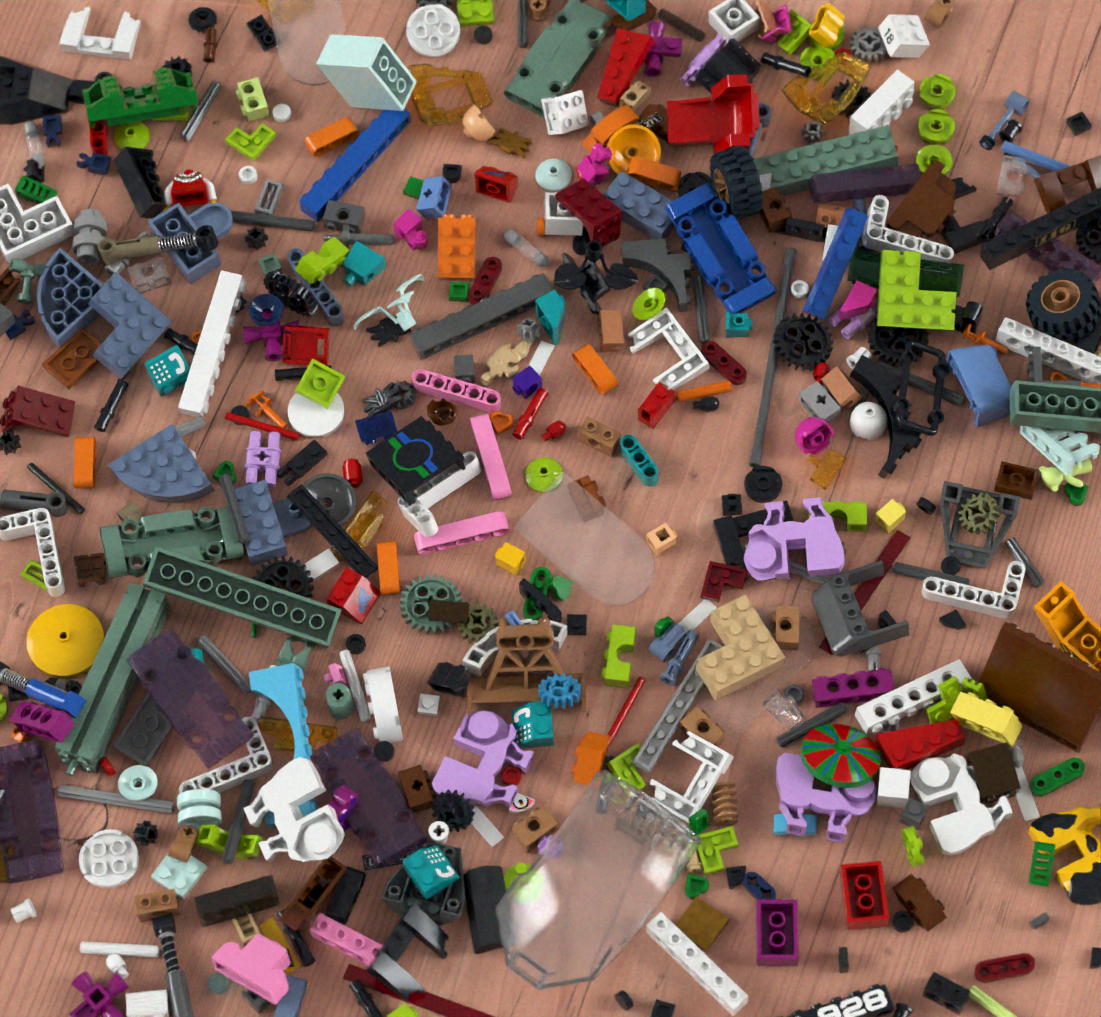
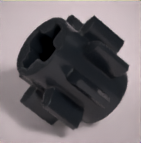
M255 226L251 230H247L249 236H245V242H248L249 248L253 247L258 250L261 247H266L265 241L268 240V235L265 234L264 228L259 229Z
M12 430L6 433L3 432L0 438V451L4 449L5 455L8 453L16 454L17 448H21L19 435L14 436Z
M143 821V824L137 823V827L133 831L136 838L135 842H141L142 846L155 843L159 835L156 828L157 825H151V821Z

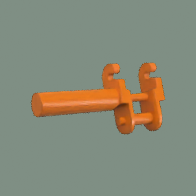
M971 324L967 325L962 333V339L968 338L973 341V344L976 342L984 345L989 344L996 351L1004 355L1008 350L1007 347L985 337V331L978 335L970 332Z
M264 390L259 391L257 395L253 394L248 398V402L244 403L248 407L253 402H257L261 407L259 412H255L256 417L265 413L280 428H286L287 423L268 406L272 404L273 399H268L264 395ZM260 398L265 401L263 404L259 401Z

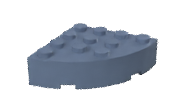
M61 248L47 262L43 275L39 279L37 290L38 310L43 325L50 339L58 348L82 327L85 329L100 315L88 303L103 286L99 280Z
M173 424L108 464L120 481L128 488L145 498L158 502L178 503L191 499L195 500L215 491Z

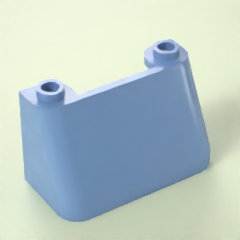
M987 344L955 348L948 351L946 364L949 367V373L953 372V375L957 376L970 402V410H973L976 415L973 418L976 427L1010 416L1009 391L1011 385L997 359L996 349Z

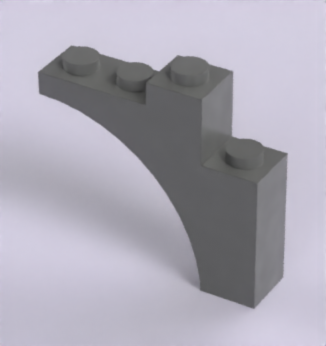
M666 238L621 242L623 264L627 267L642 269L661 277L669 284V288L674 293L679 311L686 312L687 304H690V293H686V288H689L688 278H691V271L695 270L694 261L690 260V254H671L670 245H666Z

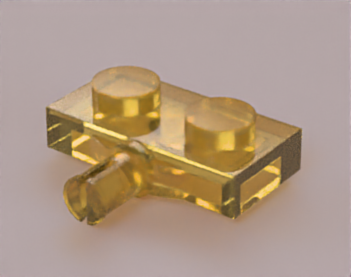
M830 449L821 460L811 454L807 461L815 465L816 469L810 477V481L826 490L845 464L847 458L833 449Z

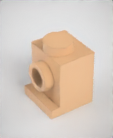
M664 523L646 534V542L655 555L659 556L661 552L676 544L677 533L673 527L669 528L667 523Z

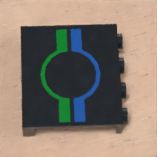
M422 416L366 452L370 465L409 506L416 502L412 494L414 490L456 463L462 470L466 469L463 462L465 460L463 454L459 450L456 451L453 444L449 440L446 441L439 430H435L431 421H426Z

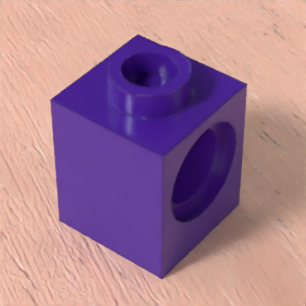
M530 365L512 378L514 392L518 396L521 395L524 399L542 387V378Z

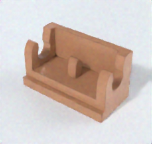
M757 0L755 2L757 9L753 10L760 17L759 29L761 34H758V37L762 40L764 35L778 26L770 5ZM780 33L774 34L772 37L776 38Z
M600 310L597 318L600 351H619V346H624L621 310Z
M838 366L821 379L842 407L845 405L847 408H851L864 398Z

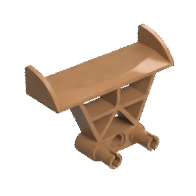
M543 617L538 620V625H510L507 619L504 623V618L499 621V628L496 632V644L499 652L487 676H473L467 686L468 716H472V703L542 701V698H539L538 686L541 684L542 679L547 680L548 675L554 677V674L528 675V671L554 670L558 676L564 673L551 649L554 643V636L549 618L545 617V621H543ZM517 650L533 651L525 659ZM524 671V675L496 676L498 672ZM585 673L565 674V677L572 675V680L578 679V683L581 684V697L578 700H582V712H586Z

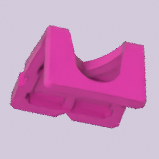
M783 5L775 13L773 12L778 27L764 35L762 40L775 43L778 41V37L774 38L772 35L777 33L789 34L792 32L788 6Z

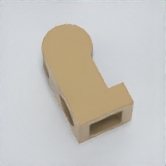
M638 80L620 97L619 108L628 105L636 113V109L649 97L651 88Z

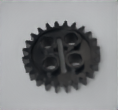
M1101 217L1078 227L1075 237L1077 239L1076 245H1080L1078 251H1084L1083 257L1089 255V262L1095 259L1096 265L1101 261Z
M272 270L263 279L265 289L269 290L268 293L278 297L285 308H290L291 311H295L298 315L301 313L303 316H312L318 308L317 299L312 297L313 294L309 293V289L304 288L303 284L297 283L296 279H291L289 275L286 276L283 272L280 274L278 271L274 272Z
M795 313L792 318L787 316L785 320L782 319L773 334L775 338L772 343L776 344L774 350L779 351L777 357L783 356L782 363L788 361V367L793 364L795 365V370L800 366L803 371L807 367L812 371L817 364L825 363L833 350L831 346L834 341L829 340L832 334L826 333L829 327L823 328L824 322L817 323L818 317L812 320L811 314H808L807 318L804 317L803 313L799 317Z
M874 318V324H870V330H868V343H871L869 349H874V356L879 354V361L884 358L886 359L885 363L892 361V365L895 366L896 362H899V355L904 351L906 342L915 340L928 345L929 339L927 338L929 337V332H926L927 329L877 326V318ZM908 335H913L915 338H909ZM887 337L889 340H883L881 338ZM896 348H902L903 351H898ZM912 348V352L916 357L914 362H917V356L922 358L923 352Z
M275 556L273 563L268 559L267 566L261 564L262 571L256 570L258 577H252L253 580L265 584L271 583L274 584V587L280 588L279 584L271 578V575H274L281 585H286L289 592L306 598L313 597V593L309 591L314 589V585L310 584L314 582L313 577H308L311 575L310 570L305 571L307 568L305 564L300 566L299 559L293 563V557L286 561L285 556H282L281 561H279ZM281 571H288L287 576H278ZM294 584L301 585L299 590L291 589Z

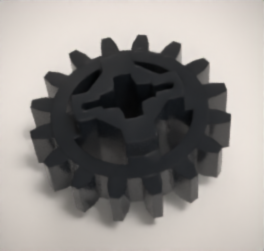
M846 80V84L839 82V87L835 86L834 92L831 95V104L834 105V110H839L840 115L846 113V117H849L850 114L853 115L870 98L871 93L868 92V87H862V82L856 84V80H853L852 83Z
M448 789L445 793L441 792L433 801L434 804L431 809L434 810L432 816L438 817L437 821L446 823L450 832L453 828L459 832L461 828L465 830L473 821L475 812L472 809L474 805H469L471 799H465L464 793L458 795L457 790L451 793Z

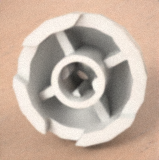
M875 402L860 403L854 408L850 416L851 431L856 437L859 438L860 436L868 441L878 439L887 428L888 418L886 411Z

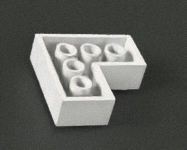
M9 183L0 187V250L8 265H10V261L13 258L23 260L74 236L72 222L57 196L23 211Z

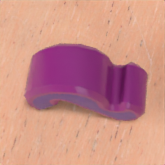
M343 785L335 790L333 793L334 799L328 805L335 809L337 819L345 832L350 826L343 821L357 803L358 794L346 785Z

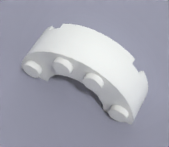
M390 666L367 670L363 677L366 695L371 696L372 702L368 703L370 714L375 716L376 727L373 728L375 739H379V742L388 741L390 743L403 741Z

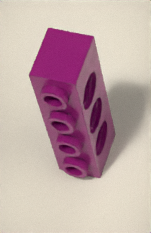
M878 668L872 672L857 671L849 675L840 673L833 677H816V679L812 680L815 708L835 706L841 702L844 704L868 702L893 691L894 685L891 669ZM875 682L877 686L870 687L867 683ZM850 684H854L858 688L853 690L850 689L848 686ZM836 687L838 691L831 692L829 688Z
M22 701L9 718L20 730L62 743L75 725L70 720L71 716L64 710L58 711L53 707L48 708L43 704L39 706L33 701L31 703Z

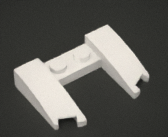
M86 7L83 11L76 13L70 12L59 43L62 52L125 60L132 59L141 24L139 19L135 21L130 18L128 12L124 11L116 37L112 39L84 35L90 7Z
M667 307L628 333L629 338L634 340V346L630 347L632 354L665 337L681 358L680 362L653 379L656 385L658 382H661L668 386V390H674L710 369L707 360Z
M690 731L687 732L690 736L681 744L678 740L672 743V745L703 762L684 796L652 779L650 785L656 786L655 798L649 797L655 804L688 823L689 817L702 809L721 773L725 774L734 758L729 753Z

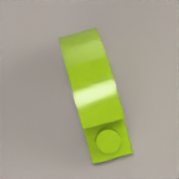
M201 825L195 843L207 850L223 855L229 832L216 825ZM241 835L235 858L249 860V857H258L261 849L259 843L264 838L259 835Z

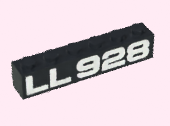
M875 984L868 987L866 991L860 992V990L851 992L848 997L842 999L841 997L831 999L830 1003L824 1005L818 1003L811 1006L809 1010L794 1011L788 1017H881L893 1013L894 1006L886 985L880 986Z

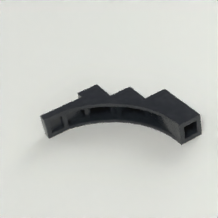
M861 355L849 376L863 385L886 411L890 441L889 453L886 463L878 474L885 479L887 474L892 475L897 467L894 464L897 458L901 460L906 451L910 453L913 447L917 449L922 440L919 438L921 433L900 426L896 420L897 413L893 410V403L899 398L896 393L900 388L898 383L901 378ZM907 410L904 413L905 420L909 418L911 414L910 411Z

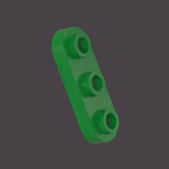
M538 567L534 569L530 579V583L546 597L550 587V571L545 567ZM539 577L545 578L543 581L538 580ZM525 599L523 607L524 618L532 619V621L539 620L542 617L543 611H538L530 599ZM536 612L534 616H531L529 613Z
M1070 758L1035 776L1031 780L1030 790L1033 795L1043 797L1080 778L1084 773L1085 765L1079 758ZM1077 765L1078 769H1073L1071 766ZM1054 774H1060L1061 778H1056ZM1041 782L1044 784V786L1039 787L1037 783Z

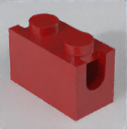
M658 382L639 407L638 420L654 429L674 403L675 391L672 389L667 391L663 384Z

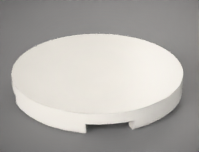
M443 5L422 6L412 13L407 22L406 33L409 44L417 53L425 57L435 58L444 56L452 51L459 41L460 25L458 19L449 8Z
M296 393L288 405L290 424L296 432L305 437L329 436L343 422L344 404L342 398L337 393L330 407L326 409Z
M107 829L93 834L79 853V866L82 874L91 884L100 888H116L127 883L134 876L139 865V851L135 842L119 830Z

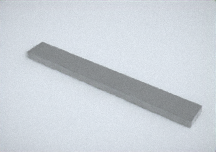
M710 638L708 639L634 758L633 765L650 774L680 725V721L685 717L705 684L696 670L697 660L724 647L723 645Z

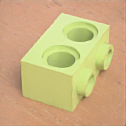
M259 78L237 83L239 90H236L238 101L242 100L243 105H240L243 116L247 115L249 122L268 117V106Z

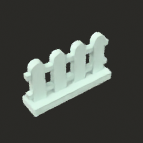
M1020 426V434L1066 476L1073 474V466L1075 464L1079 466L1082 464V461L1088 458L1095 459L1099 454L1100 446L1095 443L1087 445L1088 435L1085 433L1075 434L1074 430H1047L1048 428ZM1066 436L1069 437V438H1066V439H1064V440H1062V441L1059 440V439L1064 438V437H1066ZM1077 447H1080V449H1078V450H1075V451H1073V452L1070 451V450H1073V449H1075V448H1077Z

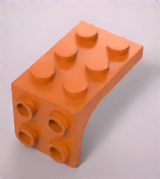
M443 215V218H438V278H475L477 219L473 218V215H461V218H455V215Z

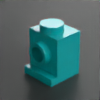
M726 312V337H748L749 330H752V319H748V313L729 314V312Z

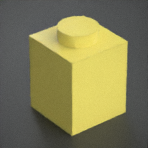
M892 499L876 513L875 521L889 534L905 520L906 509L900 502Z

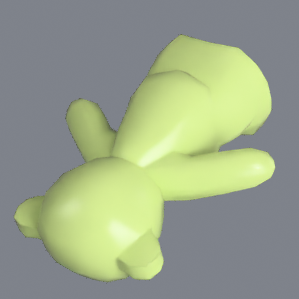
M1089 458L1082 461V464L1079 466L1075 464L1073 466V474L1068 476L1062 473L1056 466L1048 468L1040 466L1038 470L1041 473V480L1044 485L1054 493L1057 492L1058 486L1063 480L1073 486L1083 487V482L1074 477L1090 473L1092 471V464Z

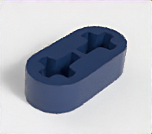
M748 872L744 876L743 886L756 900H775V889L759 874ZM755 878L758 888L754 884L748 885V879L753 880ZM761 890L764 891L766 894L770 892L771 899H763V893L761 892Z

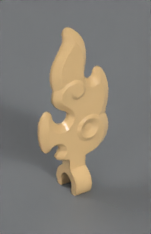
M522 340L514 349H510V343L500 346L493 355L486 359V367L490 371L485 372L481 376V379H483L481 383L488 387L496 376L501 378L502 374H506V377L510 378L516 374L519 366L509 367L508 363H519L521 359L525 358L533 341L526 342Z

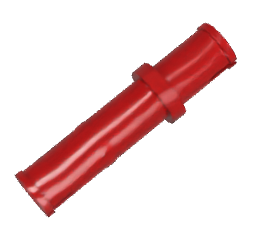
M543 388L537 389L536 394L525 413L520 416L519 423L512 433L515 438L522 440L529 427H532L535 416L549 395L547 390Z

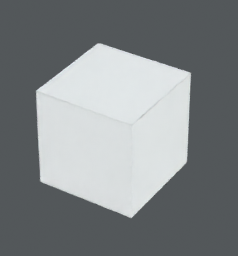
M880 767L876 806L905 808L908 802L911 770Z

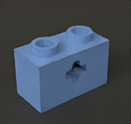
M443 176L425 178L416 210L425 219L443 217L446 212L452 185Z

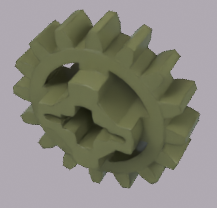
M981 492L978 497L972 494L971 500L966 498V505L961 504L963 510L958 511L962 516L959 518V521L962 523L961 526L971 534L974 532L977 535L980 534V531L985 534L987 528L992 530V524L998 523L995 518L1000 516V513L997 512L1000 509L996 504L997 501L989 494L984 495Z
M479 602L476 603V607L469 604L467 628H465V623H456L457 627H459L458 633L462 634L463 640L468 638L470 644L473 640L478 643L489 631L499 626L497 613L493 614L492 607L487 610V604H484L482 607H480ZM490 619V622H491V623H490V627L488 628V627H487V623H488V620Z

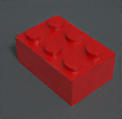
M881 861L842 864L840 867V878L847 930L888 926L889 914Z

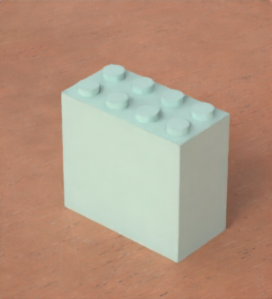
M330 34L316 63L350 107L403 111L417 82L383 37Z

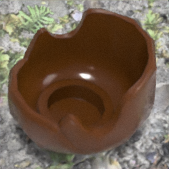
M444 398L440 401L433 399L427 405L428 417L437 426L448 425L457 416L456 406Z

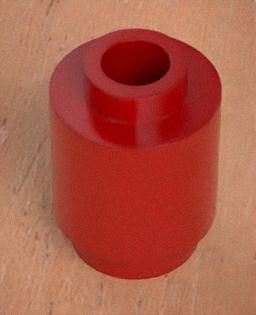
M357 459L345 460L342 466L343 478L353 488H357L363 483L361 464Z

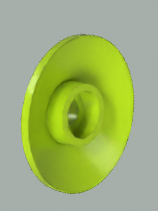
M140 121L120 124L114 132V142L120 150L124 147L143 149L150 140L149 129Z
M928 145L917 153L916 166L923 174L931 163L938 160L945 165L941 172L945 175L950 171L953 159L951 153L943 146Z
M650 288L642 292L633 304V315L639 320H648L656 316L664 307L666 301L664 292L659 288Z
M541 457L533 460L527 466L525 479L531 489L547 493L555 490L561 484L563 470L554 459ZM546 470L547 473L542 474L541 471Z

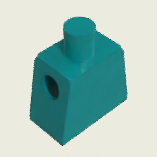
M356 241L343 263L344 273L347 274L343 282L349 287H352L356 281L362 285H367L386 268L385 258L359 241Z

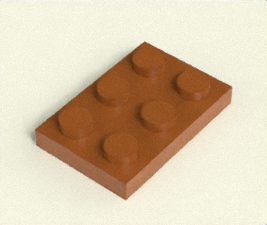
M82 327L43 362L42 366L69 390L99 363L92 355L101 343Z

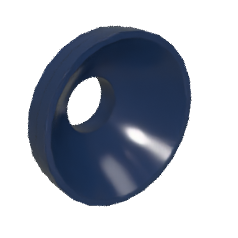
M261 294L251 301L249 314L257 325L263 327L272 326L282 318L283 305L275 295ZM265 311L273 313L269 319L263 318L262 314Z

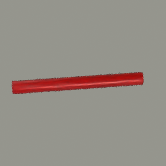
M229 412L225 416L226 420L267 432H278L280 436L298 441L300 433Z
M638 677L607 734L610 736L608 747L611 746L646 680L644 678Z

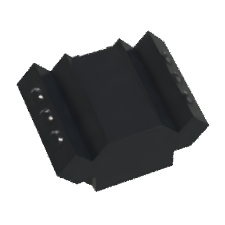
M732 38L729 39L727 45L722 47L712 60L707 62L705 68L699 71L695 79L711 93V87L727 75L747 74V81L752 84L753 78L758 74L762 65L739 42Z

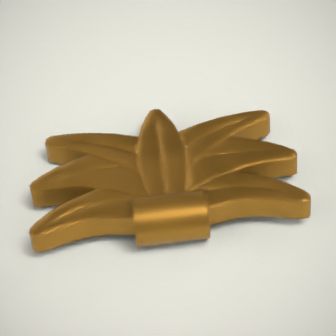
M500 127L501 133H496L493 136L496 139L488 140V144L500 147L501 151L510 155L512 153L517 154L525 159V154L522 150L529 152L527 144H532V140L518 137V131L511 134L502 127Z

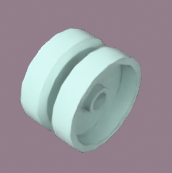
M196 789L179 794L177 796V808L180 810L178 813L179 827L191 825L199 831L201 825L219 826L222 823V813L219 810L221 806L220 793L209 789Z

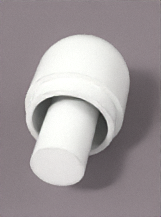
M111 954L107 957L106 965L111 972L119 974L122 979L127 978L129 973L126 971V963L121 956Z

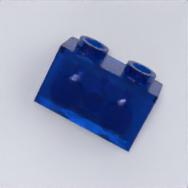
M392 411L355 421L361 443L365 442L366 445L376 443V438L384 437V440L398 432Z

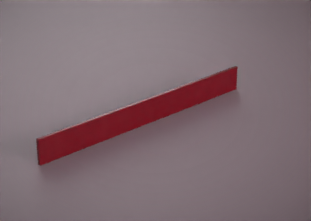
M899 530L895 532L876 561L882 560L884 576L862 582L854 593L861 611L911 538ZM825 636L818 648L832 655L833 653Z
M351 964L348 965L343 979L350 982L360 979L364 987L405 1001L365 969ZM415 991L409 994V1000L405 1001L446 1017H495L426 991L419 995Z

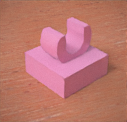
M337 663L329 665L331 673L323 676L325 683H329L330 686L334 683H342L348 686L349 683L344 668Z

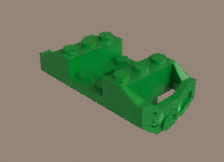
M161 67L157 71H153L155 85L144 84L138 88L126 87L123 90L120 89L117 77L107 76L102 80H98L88 89L82 90L89 126L94 129L95 121L103 119L107 120L108 126L179 115V107L191 105L192 111L196 112L198 100L190 72L183 73L172 68Z

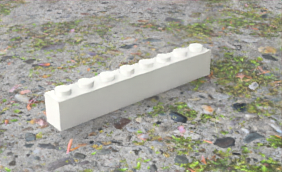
M222 270L220 272L178 406L181 414L203 417L204 413L208 412V400L214 393L215 386L213 384L220 373L219 364L220 361L223 362L224 348L226 344H229L231 337L229 332L236 322L235 313L241 306V294L246 290V282L240 274Z

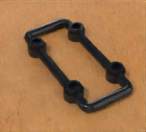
M909 340L905 344L904 351L899 355L902 373L899 398L893 403V410L897 413L896 420L900 426L928 436H934L938 432L939 424L944 420V415L940 408L944 377L949 373L946 355L940 349L915 340ZM912 348L938 357V363L932 369V374L936 378L933 410L927 416V422L931 425V428L904 419V413L910 408V403L906 399L910 365L916 359Z

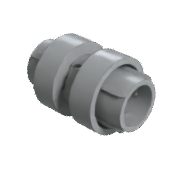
M84 209L79 213V217L74 220L73 233L75 237L73 238L72 250L78 256L79 262L92 265L101 261L98 244L107 235V221L102 217L100 211Z

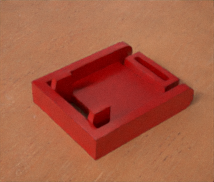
M284 325V330L292 331V333L285 332L283 336V356H291V358H283V363L309 365L311 360L314 359L328 366L330 328ZM318 339H324V355H317Z

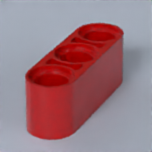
M107 120L95 121L94 129L90 126L91 149L93 153L107 156L109 152Z

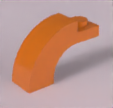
M628 105L622 106L597 123L581 144L591 154L594 145L600 143L605 147L610 137L619 128L635 124L640 118Z

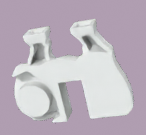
M952 753L948 758H927L920 762L910 775V782L918 796L919 802L928 805V807L951 799L957 812L931 820L929 828L942 854L951 856L964 852L981 838L993 834L1003 819L1012 817L1013 812L1006 795L1001 797L993 808H986L985 805L980 803L978 784L973 767L966 766V760L963 756Z
M299 757L287 763L276 773L272 780L261 787L253 803L244 808L250 824L256 828L261 825L262 819L267 812L271 811L274 813L275 825L279 835L259 843L265 859L271 863L275 861L278 854L288 853L291 859L301 862L328 859L339 849L345 838L344 830L337 819L335 809L328 804L305 817L301 813L299 805L326 791L318 771L308 759Z

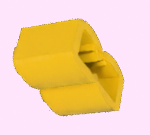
M830 3L822 5L816 14L809 35L823 47L833 45L838 39V30L842 28L845 16Z

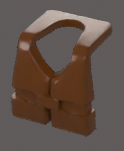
M104 553L74 557L78 577L76 582L79 587H85L87 582H96L99 585L105 584L106 566L104 563L106 562ZM91 574L96 576L95 578H88Z

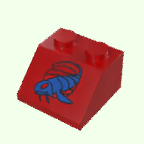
M482 166L475 172L476 193L511 203L518 187V176L511 172H503L495 167Z
M346 567L326 600L328 605L342 609L340 614L362 624L380 596L381 591L364 576Z

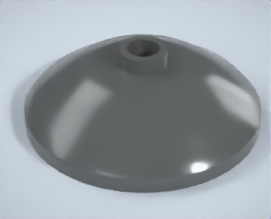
M322 473L311 477L305 482L303 486L322 506L324 503L330 505V507L324 508L340 526L352 517L356 508V494L347 480L336 474Z

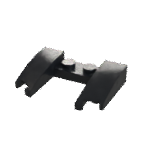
M962 177L951 179L954 181L956 188L954 200L977 190L974 185L970 187L964 183ZM953 216L950 220L947 219L944 222L945 227L941 235L947 245L953 249L954 254H957L983 243L986 235L982 240L979 239L978 235L989 219L960 227ZM993 233L990 239L995 238V233Z
M783 501L785 506L784 522L794 521L788 501ZM766 509L734 518L732 515L713 520V528L725 564L742 565V568L747 569L739 537L747 536L754 525H764L768 515Z
M415 904L407 907L366 969L368 973L405 1001L409 1000V994L417 991L419 995L425 990L407 971L397 964L413 937L415 936L443 959L447 956V951H444L445 940L449 939V936Z

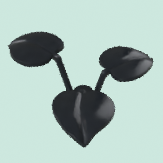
M585 226L582 228V235H576L572 244L576 254L586 255L581 268L578 269L572 263H565L556 269L554 277L555 285L568 290L580 288L586 281V276L582 271L587 261L596 262L601 259L604 270L607 273L605 281L611 288L616 290L626 289L636 284L639 280L637 275L624 264L614 263L610 266L609 270L605 263L604 255L601 254L603 249L601 243L595 240L590 241Z

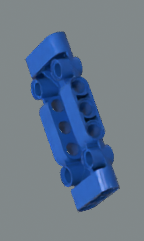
M710 182L677 198L664 207L676 227L677 234L683 238V244L707 284L712 285L715 290V296L721 300L729 314H740L770 298L777 292L765 273L764 265L758 262L757 252L736 218L732 214L729 215L726 210V203L720 200ZM713 208H720L722 212L716 213ZM686 224L690 229L684 230L681 225ZM756 269L760 274L754 275L751 270ZM719 287H726L728 292H722Z

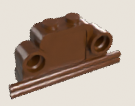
M936 160L933 165L930 164L888 219L885 228L922 238L923 235L930 238L936 233L939 235L945 227L944 222L947 219L950 220L956 213V210H954L955 200L953 198L956 193L955 183L941 173L945 168L943 163Z
M332 856L322 860L286 907L279 921L295 931L298 928L304 931L343 876L347 867Z

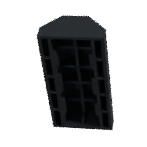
M481 866L468 870L463 877L474 953L480 954L514 945L502 867Z

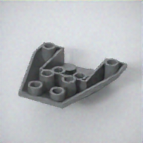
M422 840L410 855L420 849L438 845L460 878L426 900L402 864L387 882L382 901L401 917L407 907L415 904L437 925L441 926L460 919L465 905L461 848Z

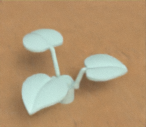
M418 274L412 277L396 290V292L400 290L401 297L390 303L387 309L398 305L400 312L396 314L397 318L379 306L362 315L356 321L354 329L356 330L363 319L379 312H383L395 324L399 323L403 331L414 326L416 322L407 304L414 290L405 294L404 290L412 282L424 281L423 275Z

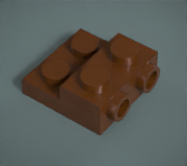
M1001 461L994 491L1032 500L1039 470Z

